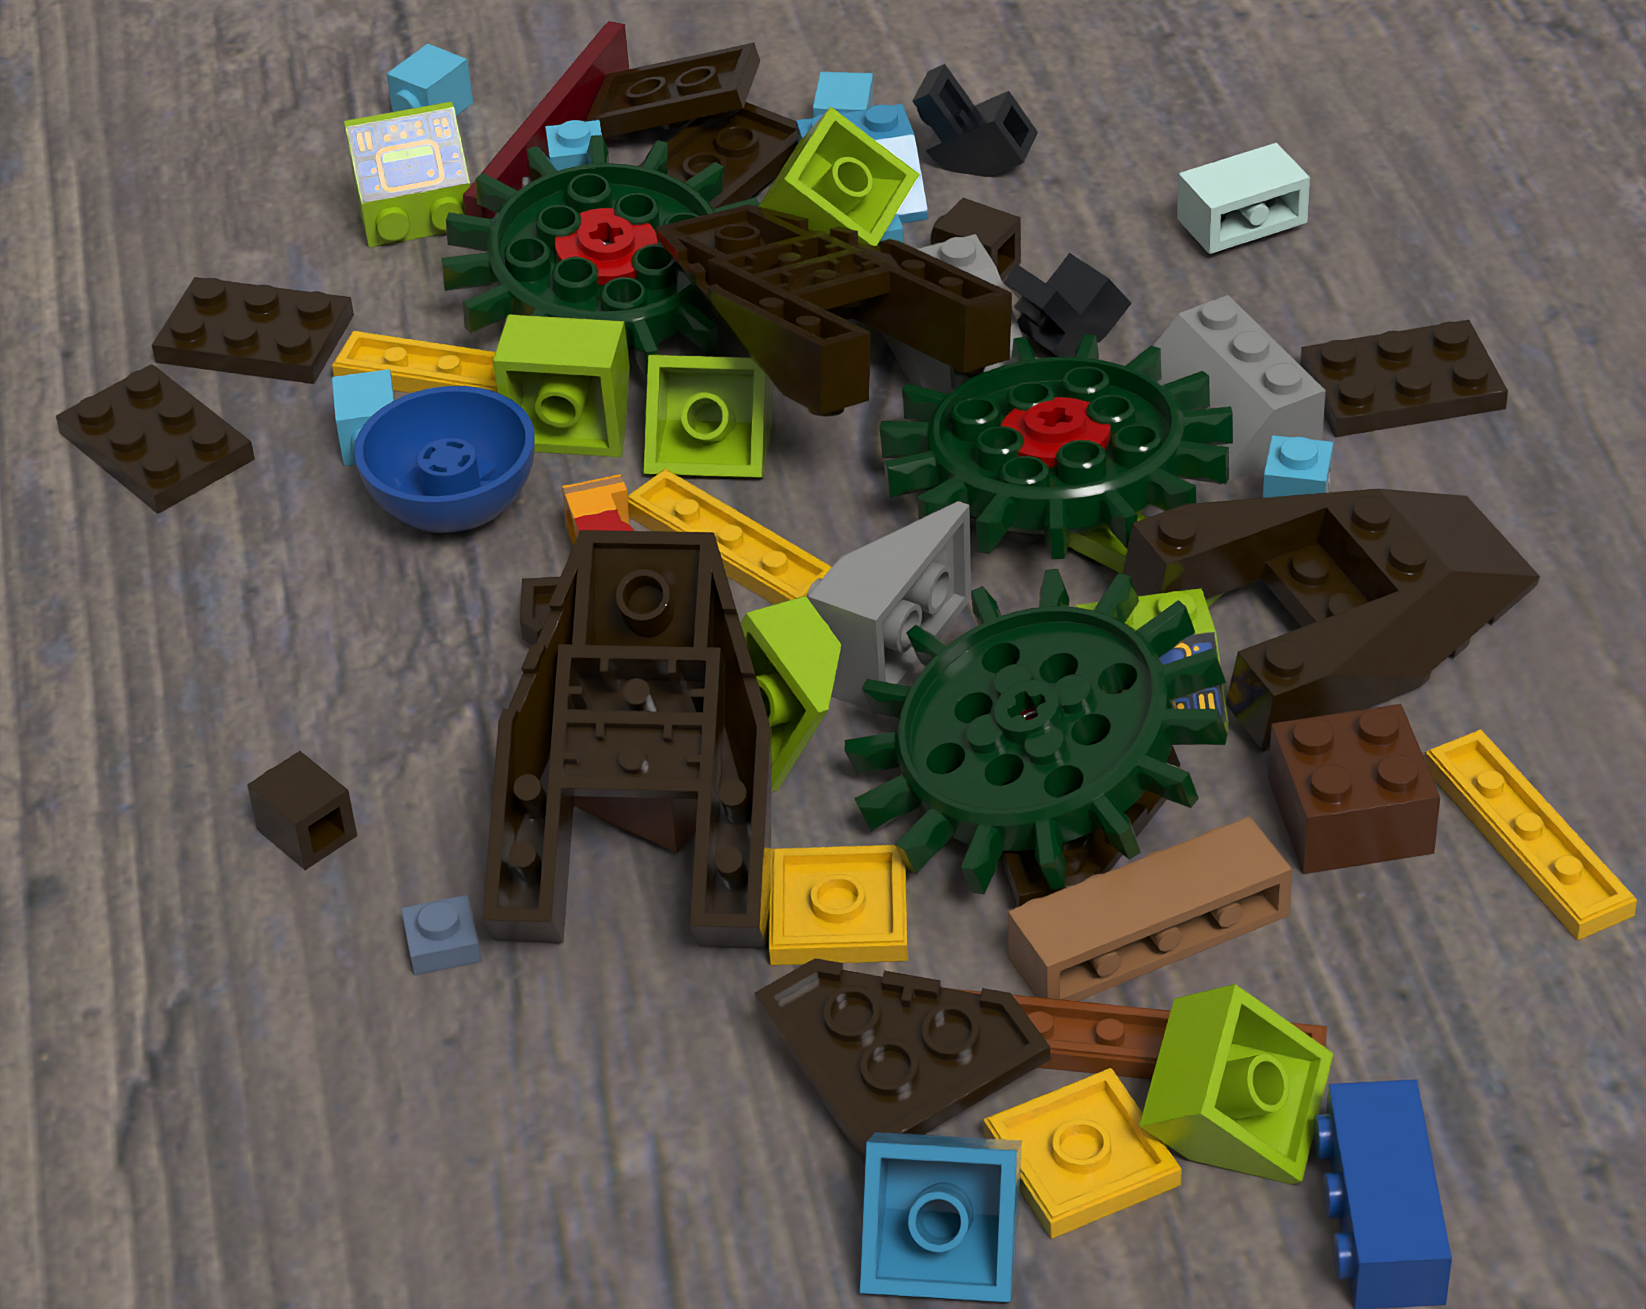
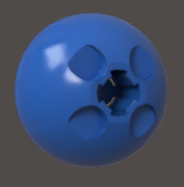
M470 386L435 387L400 397L373 414L363 425L357 436L354 456L358 472L372 498L392 517L408 526L434 533L462 532L493 520L505 511L520 494L533 464L535 451L534 428L527 413L517 403L502 394Z

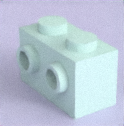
M1277 143L1178 173L1177 219L1209 254L1307 223L1310 177Z

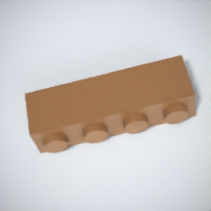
M1249 816L1226 826L1210 829L1203 835L1165 850L1154 851L1142 859L1104 874L1093 875L1081 883L1043 898L1032 899L1022 906L1008 911V958L1036 997L1080 1001L1288 917L1290 914L1293 869Z

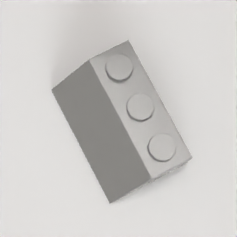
M1229 295L1178 313L1153 346L1161 348L1162 379L1158 381L1160 385L1204 371L1209 375L1210 406L1203 409L1231 406L1233 412V444L1218 445L1229 447L1228 482L1266 467L1272 435L1305 437L1322 441L1326 390Z

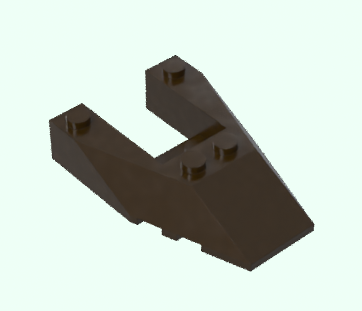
M751 204L657 227V239L725 328L783 396L808 408V411L813 415L823 417L836 416L843 413L846 407L869 401L870 332L847 321L850 319H854L948 365L950 370L957 374H979L985 370L986 366L1010 360L1012 292L903 242L887 239L881 241V247L858 242V231L840 226L830 228V235L822 231L808 230V218Z
M1366 489L1185 504L1132 523L1123 574L1130 576L1138 596L1202 588L1206 600L1262 579L1302 628L1237 652L1226 706L1261 749L1270 746L1272 723L1362 710L1421 687L1429 680L1433 669L1449 655L1455 658L1469 645L1472 635L1487 622L1495 623L1534 589L1540 579L1539 574L1468 496L1391 489Z
M580 530L548 607L550 611L535 645L530 646L521 667L523 674L508 709H503L498 721L482 920L494 938L499 941L564 942L574 796L698 799L690 915L691 930L699 946L767 948L771 889L772 730L714 532Z

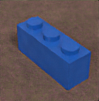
M1417 1079L1329 1084L1326 1114L1314 1116V1141L1317 1158L1330 1159L1332 1173H1324L1323 1179L1327 1218H1340L1342 1233H1335L1333 1238L1334 1264L1337 1279H1350L1355 1309L1446 1305L1452 1256Z

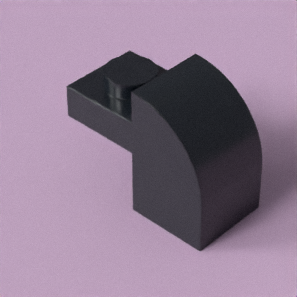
M946 64L927 72L912 100L917 107L922 121L934 131L925 151L934 161L951 172L988 177L1024 163L1038 134V131L1010 91L974 105Z
M1071 253L1067 255L1046 283L1018 264L1003 282L1019 299L1014 308L1021 314L1017 320L1020 331L1059 357H1074L1075 350L1084 334L1096 335L1097 343L1101 342L1132 304L1108 277Z

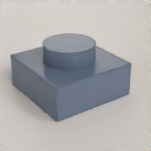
M468 895L401 908L414 975L482 962Z

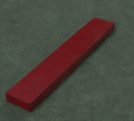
M608 21L481 174L484 173L517 191L523 188L522 178L529 177L527 149L538 146L549 158L545 126L561 125L571 120L586 122L606 74L629 69L625 24ZM475 180L463 194L465 215L493 219L496 215L495 213L477 204Z

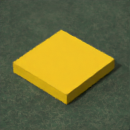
M872 845L771 849L770 965H801L814 958L839 963L908 961L906 866L896 846Z
M1112 1068L983 1119V1135L985 1138L1022 1140L1020 1192L1050 1239L1181 1186V1167L1162 1141L1139 1127L1142 1111Z

